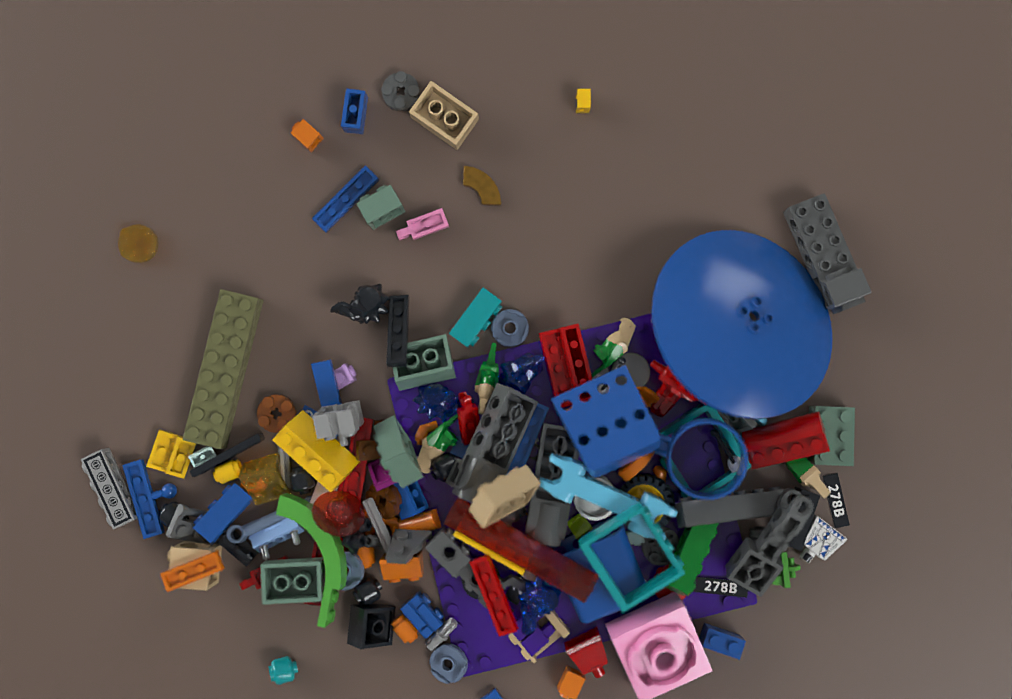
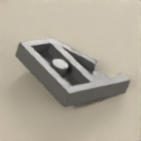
M395 529L386 555L387 563L407 564L413 555L422 549V544L426 540L430 541L432 539V531Z

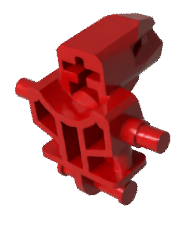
M655 359L651 362L650 366L660 374L659 379L662 382L656 391V395L660 400L657 403H653L650 407L652 413L659 417H664L675 406L680 397L690 402L700 401L679 382L668 365L660 364Z

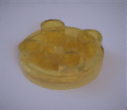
M139 224L123 228L120 231L118 240L120 254L122 257L135 263L149 261L158 249L156 234L150 228Z

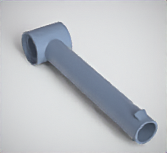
M306 496L305 500L310 502L312 496ZM277 511L243 526L233 525L227 530V538L232 543H242L249 535L278 523L286 517L276 515ZM236 529H240L242 532V536L238 540L233 535Z

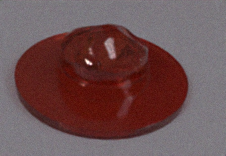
M333 491L331 493L325 492L315 500L312 507V517L315 524L322 531L334 536H348L361 528L365 519V511L360 501L353 495L343 491Z

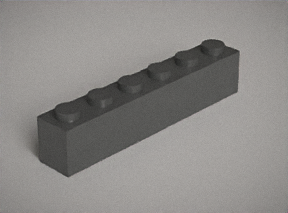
M780 486L769 488L767 492H764L763 489L751 490L752 493L746 494V491L734 492V496L727 495L714 500H693L692 497L682 498L680 503L674 504L678 511L676 516L678 528L773 516L777 508V500L785 489L781 490ZM790 495L787 497L788 503H791Z

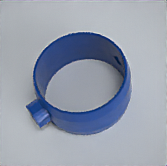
M712 418L690 420L678 427L671 437L660 434V446L654 452L665 457L666 468L673 483L685 494L701 500L719 499L733 492L743 481L748 467V453L741 436L731 426ZM699 424H716L726 428L736 439L740 450V464L734 478L726 486L711 492H698L685 487L676 479L671 469L670 459L674 443L684 431Z

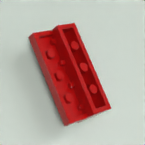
M579 323L538 333L554 397L593 380ZM586 392L581 393L579 396L582 402H588L591 398L590 394ZM564 401L561 404V408L571 406L572 403Z
M819 411L754 427L742 432V439L746 445L752 470L830 451Z

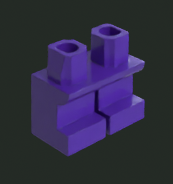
M538 606L530 611L526 609L515 619L519 629L513 633L517 640L521 641L522 646L531 657L549 642V637L555 631V627L550 621H547L543 626L539 625L537 621L544 614Z

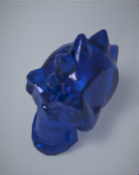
M528 352L515 361L503 362L500 365L503 372L498 377V383L525 394L531 382L543 371L544 355H534Z
M433 383L428 386H419V395L413 399V402L420 405L417 410L418 414L427 413L429 420L437 417L443 423L447 422L448 418L453 417L457 413V409L462 407L458 395H455L454 392L448 390L442 384Z
M539 574L536 575L534 584L526 582V592L518 595L521 604V629L525 635H529L536 630L538 618L543 617L545 614L550 615L559 605L563 587L555 585L553 576L544 581Z

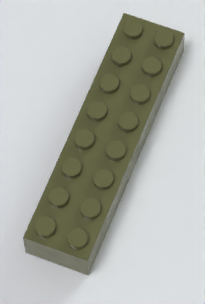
M220 289L183 436L184 441L217 449L227 448L264 300Z

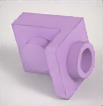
M344 363L341 367L334 370L339 390L356 381L355 376L357 373L352 365L349 366L347 363Z

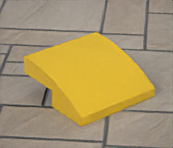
M159 429L146 467L184 479L190 463L188 456L193 454L196 443L184 441L183 436Z

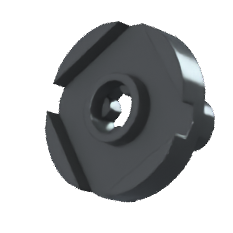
M398 71L387 77L381 88L386 105L395 111L410 110L420 94L416 79L403 71ZM398 88L405 89L404 96H402L401 94L398 96L396 95Z

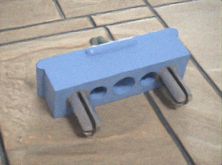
M285 518L250 535L248 539L251 540L253 549L262 553L263 559L267 560L270 558L268 549L285 540L292 538L294 545L300 544L298 534L304 532V528L295 521Z

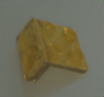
M278 452L244 462L238 478L256 505L277 500L280 495L285 493L291 494L278 471L280 464Z

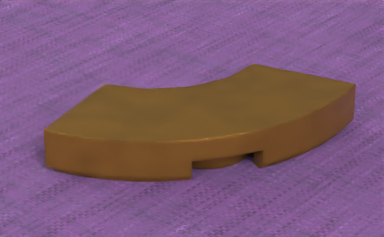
M464 166L463 185L477 191L481 197L482 205H501L499 190L491 177L477 168Z

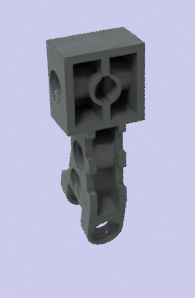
M794 488L785 489L777 500V508L757 540L753 541L746 537L725 565L727 579L762 597L784 567L780 554L788 548L789 542L794 535L797 536L813 510L812 502ZM795 494L796 497L793 498L791 503H788V495ZM805 501L806 508L803 511H798L802 502Z
M443 526L430 541H427L425 548L453 577L457 578L460 576L465 581L464 587L469 592L474 590L479 595L478 601L487 608L478 583L472 580L474 573L469 562L474 558L470 555V548L465 542L462 541L460 543L453 536L454 531L450 527L446 529ZM450 546L453 547L455 550L453 552H447L445 548ZM510 574L505 578L499 577L503 590H505L506 586L510 587L511 585L524 594L529 586L527 582L514 574Z

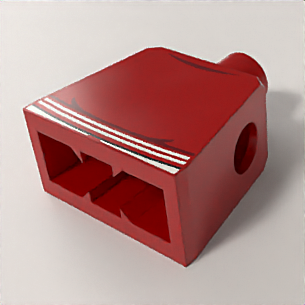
M597 627L564 642L567 654L583 674L592 672L595 678H600L605 674L602 666L606 665L608 660Z

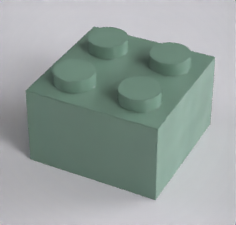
M391 185L379 187L376 193L371 196L367 194L359 199L360 202L356 203L372 230L406 212Z

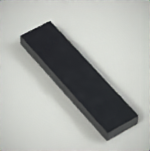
M389 296L387 367L407 366L409 296Z
M258 433L189 472L192 477L200 476L264 441L265 437L263 433Z

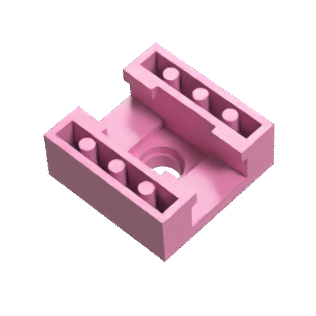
M676 592L605 623L638 699L655 698L712 672L686 607Z

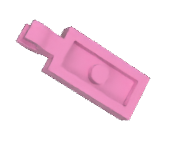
M441 208L406 221L408 227L397 230L396 234L399 240L405 239L412 235L413 240L448 228L449 225Z

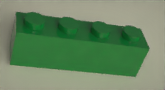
M718 523L684 528L674 556L679 555L684 563L682 569L685 574L665 586L666 588L681 596H686L693 592L696 585L694 583L695 579L703 568L702 562L704 557L709 554L710 542L717 534L716 528Z

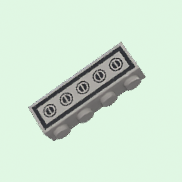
M110 448L101 449L82 458V469L88 474L90 486L96 492L99 498L98 503L107 515V523L113 529H116L138 519L130 491Z

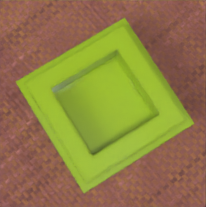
M580 513L570 519L567 524L577 540L593 529L588 520Z

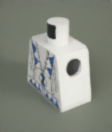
M814 515L804 543L806 548L799 557L808 564L815 555L822 560H826L846 542L847 538L820 517Z

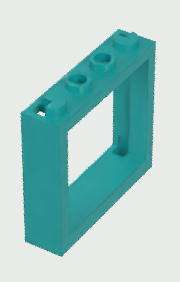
M700 403L658 430V432L668 436L682 424L693 420L704 412L708 418L724 421L716 409ZM712 424L718 430L719 436L731 455L740 457L739 446L733 435L726 428ZM660 455L661 459L659 461L666 470L665 457ZM670 459L674 476L681 484L689 488L676 465ZM749 461L747 469L752 467ZM729 470L698 492L717 490L731 481L737 471L732 473ZM682 491L680 492L683 498L691 497Z
M640 502L578 540L580 548L622 612L627 611L685 574L682 569L684 563L679 555L676 557L671 551L674 548L668 538L666 540L660 535L663 533L661 527L657 522L653 524L650 519L653 515L648 507H642ZM640 514L673 566L624 596L590 544Z

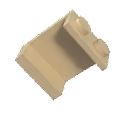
M545 599L535 607L538 606L544 614L537 621L539 625L543 626L547 621H550L555 627L554 633L549 637V642L531 657L522 646L521 641H518L513 633H510L508 636L514 645L518 644L524 658L527 661L530 659L533 664L537 661L536 657L561 636L565 638L570 634L569 628Z

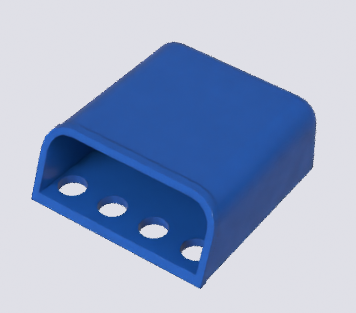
M626 365L551 399L557 416L560 418L591 477H600L654 452L660 446V434ZM618 376H624L627 383L621 386L615 380ZM606 384L609 387V391L601 394L597 390L598 386ZM581 393H589L591 396L588 402L580 401L579 396ZM570 401L572 408L567 411L561 408L562 402Z
M614 515L612 517H609L605 520H602L598 523L591 525L593 528L591 531L595 530L596 528L603 525L604 523L611 520L617 515ZM622 524L617 532L613 534L609 532L590 545L625 596L646 582ZM571 533L565 536L564 540H561L560 546L566 549V554L557 556L555 549L558 546H546L548 555L554 564L580 622L586 624L621 609L582 549H575L573 547V541L576 538Z

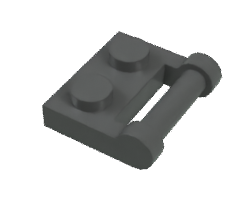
M179 504L166 532V536L172 539L203 543L204 538L193 529L195 526L194 520L183 519V517L186 515L199 517L201 514L204 516L209 510H199Z

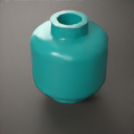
M289 656L275 659L271 662V666H268L271 682L275 681L277 685L293 681L295 673L298 672L296 661H292Z

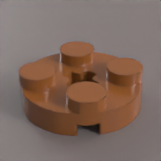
M280 394L265 397L257 409L259 425L273 433H279L297 415L296 408L287 396ZM276 408L282 413L277 419L272 415V411H275Z

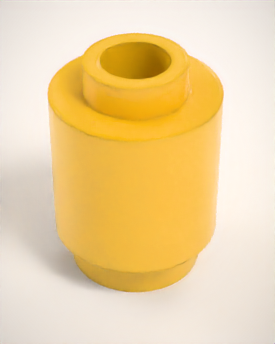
M232 459L216 466L213 477L217 483L220 482L223 485L239 478L244 473V469L238 459L235 461Z

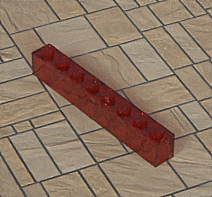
M460 497L457 498L444 522L445 525L585 603L592 593L599 575L501 520L483 529L469 511L472 504Z

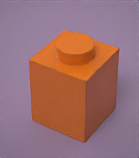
M304 119L301 122L298 121L292 127L291 134L310 152L324 139Z
M567 665L557 685L560 696L565 699H577L586 680L585 674Z

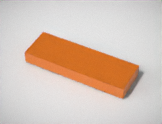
M217 550L162 572L160 575L166 591L170 592L222 571L225 567Z

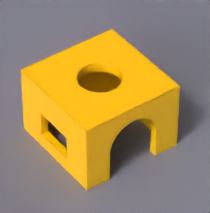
M577 89L576 113H589L591 108V89Z

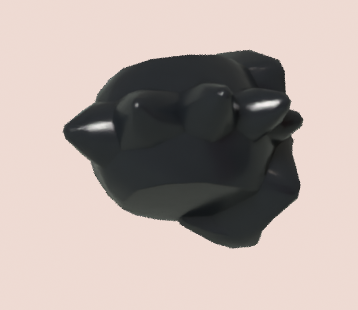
M381 284L364 285L358 288V292H355V300H351L350 304L341 301L330 309L331 313L343 315L353 321H358L360 324H367L370 320L379 323V314L389 313L384 303L390 297L382 293Z

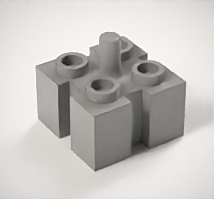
M360 400L340 405L323 406L318 410L319 412L312 416L317 439L332 440L338 434L341 446H347V437L355 435L359 427L364 423Z

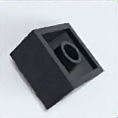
M352 604L347 644L360 650L392 645L394 627L391 623L395 619L396 606Z

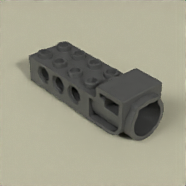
M825 193L790 206L783 211L806 268L825 300L826 309H831L832 314H836L866 302L864 296L871 294V289L862 268L858 269L855 265Z
M499 383L496 384L463 459L456 458L446 480V484L454 487L452 490L453 494L473 503L472 500L477 496L480 486L484 483L490 484L498 476H505L538 401Z
M543 423L534 475L538 480L541 477L553 481L561 477L563 470L550 461L551 453L571 457L578 460L579 454L564 426ZM539 486L531 498L525 526L527 541L548 546H560L561 540L565 539L571 503L555 498L551 493Z

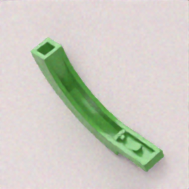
M285 493L279 496L276 515L289 518L305 528L316 541L323 556L326 579L317 626L325 628L335 618L336 611L334 610V605L339 598V591L337 590H341L346 586L347 561L344 547L341 544L342 541L335 527L321 510L305 499Z

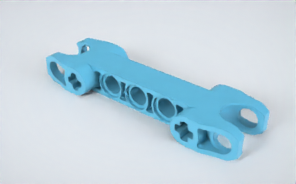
M551 453L549 459L563 470L562 475L559 479L553 481L541 477L539 479L540 487L551 493L555 498L567 503H571L574 496H578L619 515L640 502L642 507L647 506L653 515L650 519L653 523L655 518L661 514L676 517L678 514L676 508L652 493L644 491L641 499L585 475L587 469L584 463L571 457ZM640 514L630 519L627 527L629 530L645 538L655 539ZM663 532V533L660 534V535H661L662 538L665 540L666 535H665V533Z

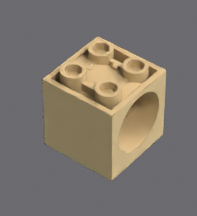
M183 541L169 550L168 561H170L168 570L217 550L221 557L222 546L214 543L211 545L210 543ZM220 571L180 588L207 591L219 583Z

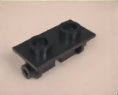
M227 531L221 534L217 542L246 567L259 553L246 540L242 543L230 542L227 538ZM234 531V538L240 539L241 536Z

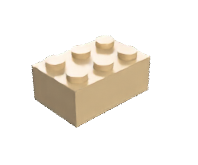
M430 81L409 111L411 119L456 150L459 149L479 120L477 112L432 81Z
M527 465L521 468L516 467L509 474L498 476L494 482L490 484L484 483L480 486L477 496L472 500L473 503L469 511L484 529L526 506L541 483Z

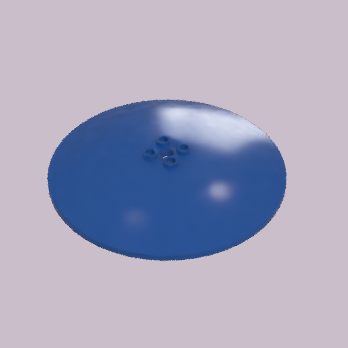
M720 230L705 233L689 240L675 251L664 264L656 281L652 298L654 333L664 360L675 377L690 393L720 412L748 419L779 416L800 406L812 396L824 379L829 366L832 352V327L829 312L825 307V300L819 288L805 267L795 257L776 243L756 234L736 230ZM749 312L755 315L756 321L751 320Z

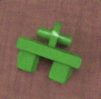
M782 551L780 557L784 568L772 585L791 588L790 578L796 577L795 571L801 570V566L794 564V558H788L787 552Z

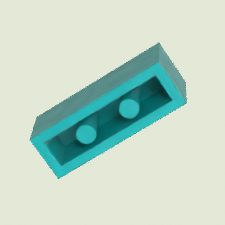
M483 287L449 334L467 348L470 345L473 347L480 338L477 336L480 331H485L491 324L489 321L493 314L496 316L502 309L500 305L502 301Z

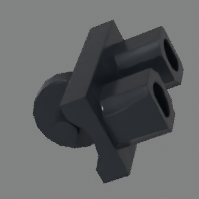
M357 513L352 514L348 527L340 530L339 536L343 539L341 544L347 547L352 555L357 554L359 548L365 547L367 540L364 533L371 531V521L368 518H361Z

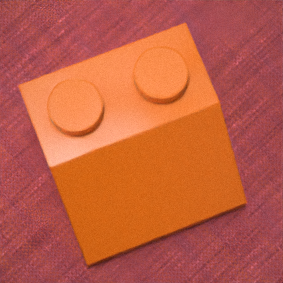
M422 550L414 554L407 564L387 563L386 553L379 560L383 580H389V583L400 582V579L408 578V581H417L424 575Z

